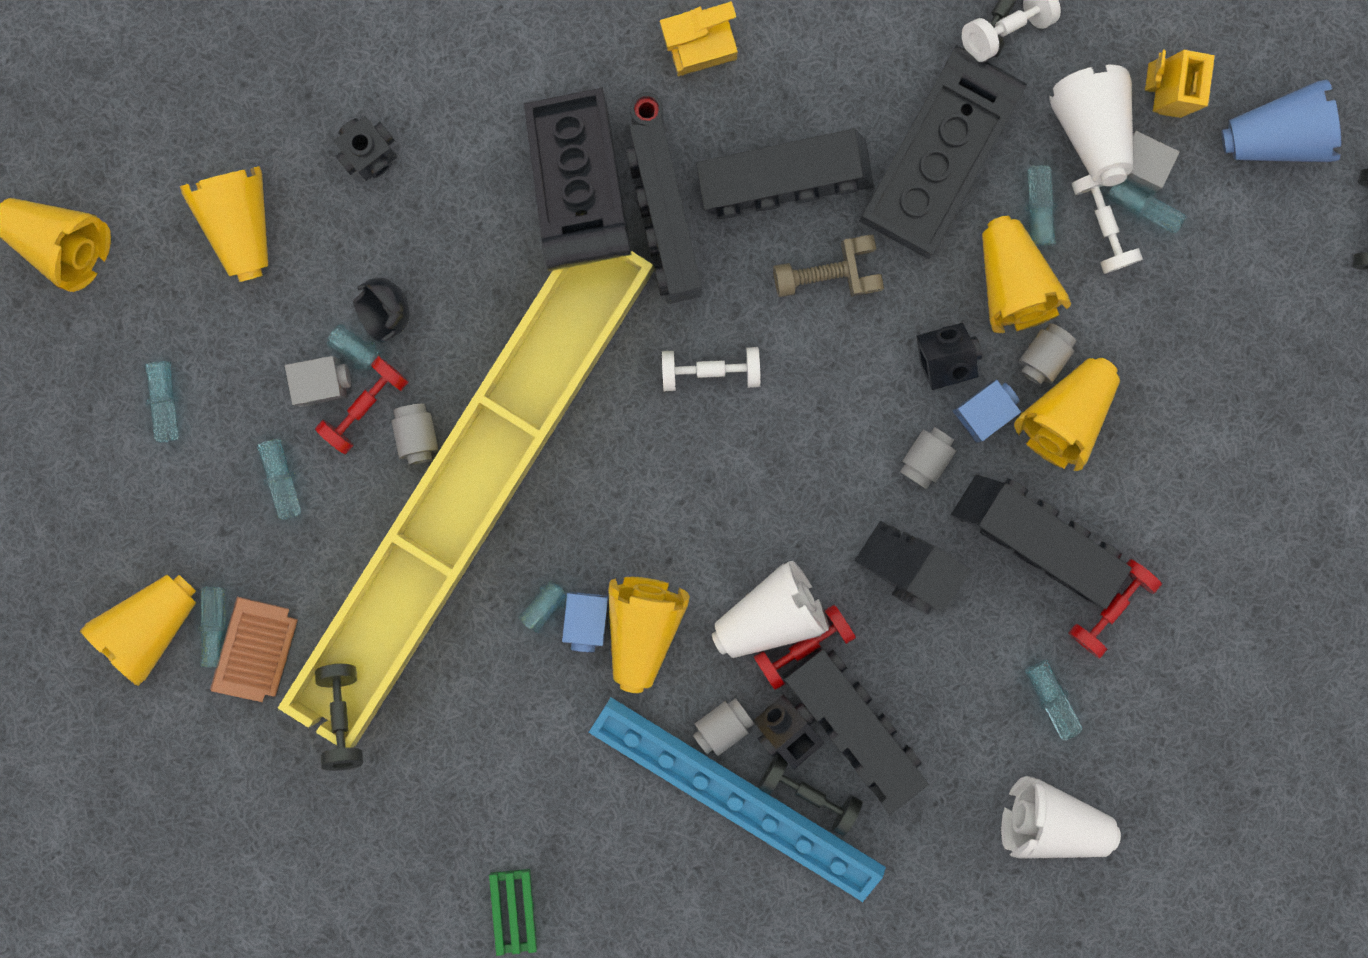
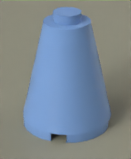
M1328 80L1317 81L1228 121V129L1221 131L1225 154L1232 153L1234 160L1338 161L1340 154L1333 151V148L1341 146L1338 109L1336 101H1327L1324 91L1332 90L1330 82Z

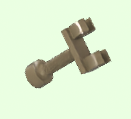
M874 235L844 239L841 242L844 258L842 262L830 263V265L826 264V266L822 265V267L821 265L818 267L814 266V268L810 267V269L803 268L802 270L792 269L790 263L773 266L778 297L795 295V289L800 284L804 285V283L810 284L816 281L831 280V278L835 279V277L839 278V276L840 278L843 276L847 277L851 297L882 291L884 289L882 275L876 274L859 278L855 261L856 255L872 253L877 250Z

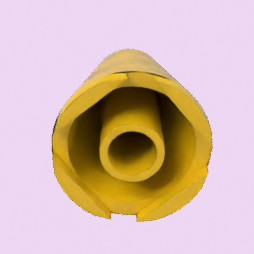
M260 166L250 169L251 177H247L244 169L200 180L199 183H196L198 189L191 192L189 184L180 186L184 199L229 276L237 275L239 282L263 276L261 268L268 266L263 177Z
M8 198L0 203V238L55 286L66 291L76 292L85 288L95 279L98 273L92 271L98 257L104 262L106 261L111 245L110 228L105 222L101 221L94 214L15 198Z
M1002 216L990 221L987 224L988 228L982 233L989 320L993 332L1005 333L1003 326L1015 324L1016 331L1035 327L1059 315L1057 309L1059 306L1063 305L1068 309L1071 302L1067 292L1021 221L1017 219L1011 220L1010 216Z
M1089 358L1019 415L1014 423L1016 432L1020 435L1024 430L1030 437L1026 445L1046 461L1065 469L1068 463L1074 464L1075 468L1073 471H1080L1088 462L1119 386L1120 378L1117 374V368L1104 358Z
M165 575L86 623L80 632L99 652H102L111 661L110 663L132 683L139 686L146 680L195 606L196 602L191 596L196 590L180 575L174 580Z
M624 577L623 584L621 585L617 584L616 578L610 581L608 596L613 680L620 684V689L630 693H642L645 688L652 687L688 607L690 595L685 590L679 588L677 595L667 591L669 583L643 577Z

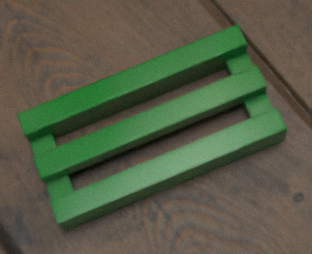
M530 869L491 872L489 874L496 956H501L505 953L520 954L523 951H528V953L537 952ZM515 879H522L527 942H520ZM506 880L511 943L505 944L499 883V881Z

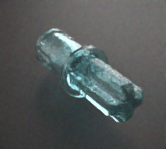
M1048 165L1032 166L1027 170L1029 205L1025 206V210L1029 211L1031 238L1036 246L1056 245L1054 209L1058 208V204L1053 202L1052 169Z
M1127 180L1118 185L1111 186L1105 197L1107 200L1136 215L1135 219L1139 220L1143 216L1171 233H1177L1186 219L1185 214L1154 198L1155 191L1152 190L1149 193Z
M162 361L144 364L149 399L146 400V405H150L154 439L160 443L176 441L179 438L175 403L179 402V397H174L170 368L171 362Z
M274 439L260 443L256 447L259 450L266 480L263 483L269 486L277 517L280 520H287L300 515L301 508L292 480L295 477V472L290 473L281 444L282 440Z
M209 586L201 589V625L197 626V631H201L200 667H217L226 630L229 626L225 622V589L220 586Z
M1043 660L1027 668L1024 672L1028 675L1041 700L1039 703L1040 708L1046 709L1060 738L1063 740L1074 738L1082 731V726L1067 699L1070 694L1067 690H1062L1049 665V661Z

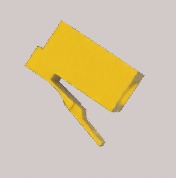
M732 1L704 10L700 6L691 11L660 20L667 51H671L677 76L737 60L738 51L729 20L736 18Z
M1163 50L1159 53V57L1156 60L1148 63L1145 91L1155 92L1153 112H1157L1159 115L1182 118L1208 106L1215 55L1182 50L1166 59V50Z

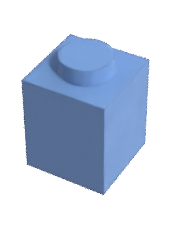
M995 380L955 408L953 413L977 443L984 441L1020 414L1021 411L1016 406L1020 401L1007 383L1001 385L998 380Z
M580 592L567 593L562 642L571 643V650L595 652V646L604 645L609 596Z

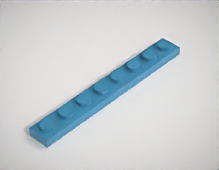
M610 697L591 727L589 733L858 900L863 902L883 878L885 866Z

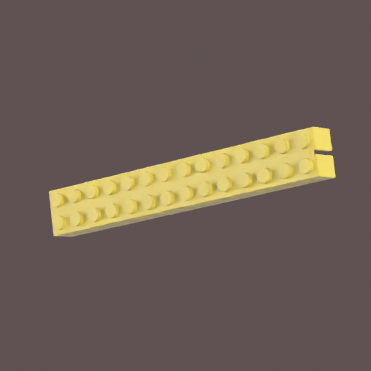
M631 251L629 256L551 272L278 706L279 710L308 728L318 723L324 717L328 721L321 724L316 733L337 745L336 733H332L330 703L334 702L333 688L316 685L315 670L331 664L354 665L357 671V681L351 685L341 687L342 701H345L347 704L348 731L344 732L345 748H353L357 745L653 274V264Z

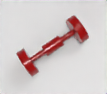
M377 356L370 365L382 377L369 392L364 390L347 409L349 414L341 424L335 428L322 419L315 427L316 432L344 455L354 446L343 435L344 431L355 419L359 421L377 401L375 396L385 384L389 382L402 391L409 383L403 375L380 356Z
M1129 559L1126 563L1132 568L1128 574L1133 579L1132 583L1122 594L1117 593L1107 609H1104L1099 614L1102 618L1090 633L1078 624H1075L1068 632L1076 642L1098 659L1108 649L1096 637L1108 623L1113 625L1130 604L1128 599L1136 589L1141 586L1148 592L1155 594L1162 585L1156 576L1132 559Z
M835 604L824 610L832 625L821 636L797 642L789 648L791 652L774 663H771L764 651L753 656L774 690L785 685L777 672L779 668L793 659H796L798 662L821 647L819 643L833 633L838 632L845 644L856 639L855 634Z

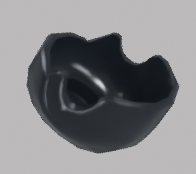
M372 278L357 287L358 290L363 289V291L353 300L354 308L366 332L375 341L383 343L400 334L405 329L409 321V306L406 296L397 285L387 278Z

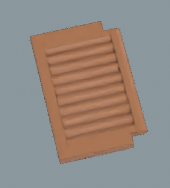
M237 596L210 690L212 692L263 702L264 695L276 697L298 619L288 617V608Z

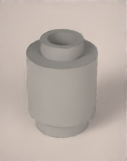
M1052 323L1045 330L1040 329L1019 360L1020 365L1024 367L1021 374L1039 386L1044 381L1052 384L1074 353L1072 347L1077 342L1076 339L1066 330Z
M412 404L394 409L395 419L391 422L399 459H408L409 465L432 461L431 454L438 452L439 449L432 415L426 411L425 404Z
M936 427L933 428L931 433L923 429L902 460L905 464L900 472L927 489L932 481L937 482L957 452L950 447L954 439Z
M735 698L728 704L724 701L694 723L698 731L693 736L706 754L713 750L719 756L748 735L747 730L754 725V722Z

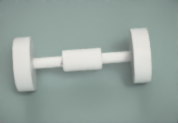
M1023 0L1024 12L1018 10L996 22L995 28L982 18H977L967 23L963 27L961 34L965 50L974 56L977 61H986L998 52L999 39L997 35L1004 37L1025 26L1027 19L1040 29L1047 28L1056 23L1061 13L1059 0Z
M1090 175L1071 183L1075 195L1092 191L1098 207L1095 214L1104 238H1109L1114 251V257L1100 262L1104 274L1143 260L1139 248L1125 253L1122 252L1116 235L1120 231L1110 205H1105L1099 187L1104 185L1093 181Z
M746 347V364H725V360L696 362L697 366L675 367L674 351H662L663 391H676L675 375L697 374V378L725 377L726 372H747L748 388L760 387L758 347Z

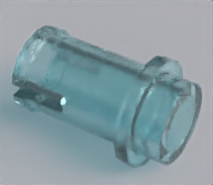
M339 324L332 331L326 343L329 348H333L354 362V367L357 370L363 368L369 371L372 368L370 364L381 354L376 349V343L373 341L367 343L346 329L342 324Z
M551 580L546 585L541 584L539 587L541 592L527 609L519 615L521 622L535 633L540 632L543 625L559 606L563 608L566 605L564 600L567 598V593Z

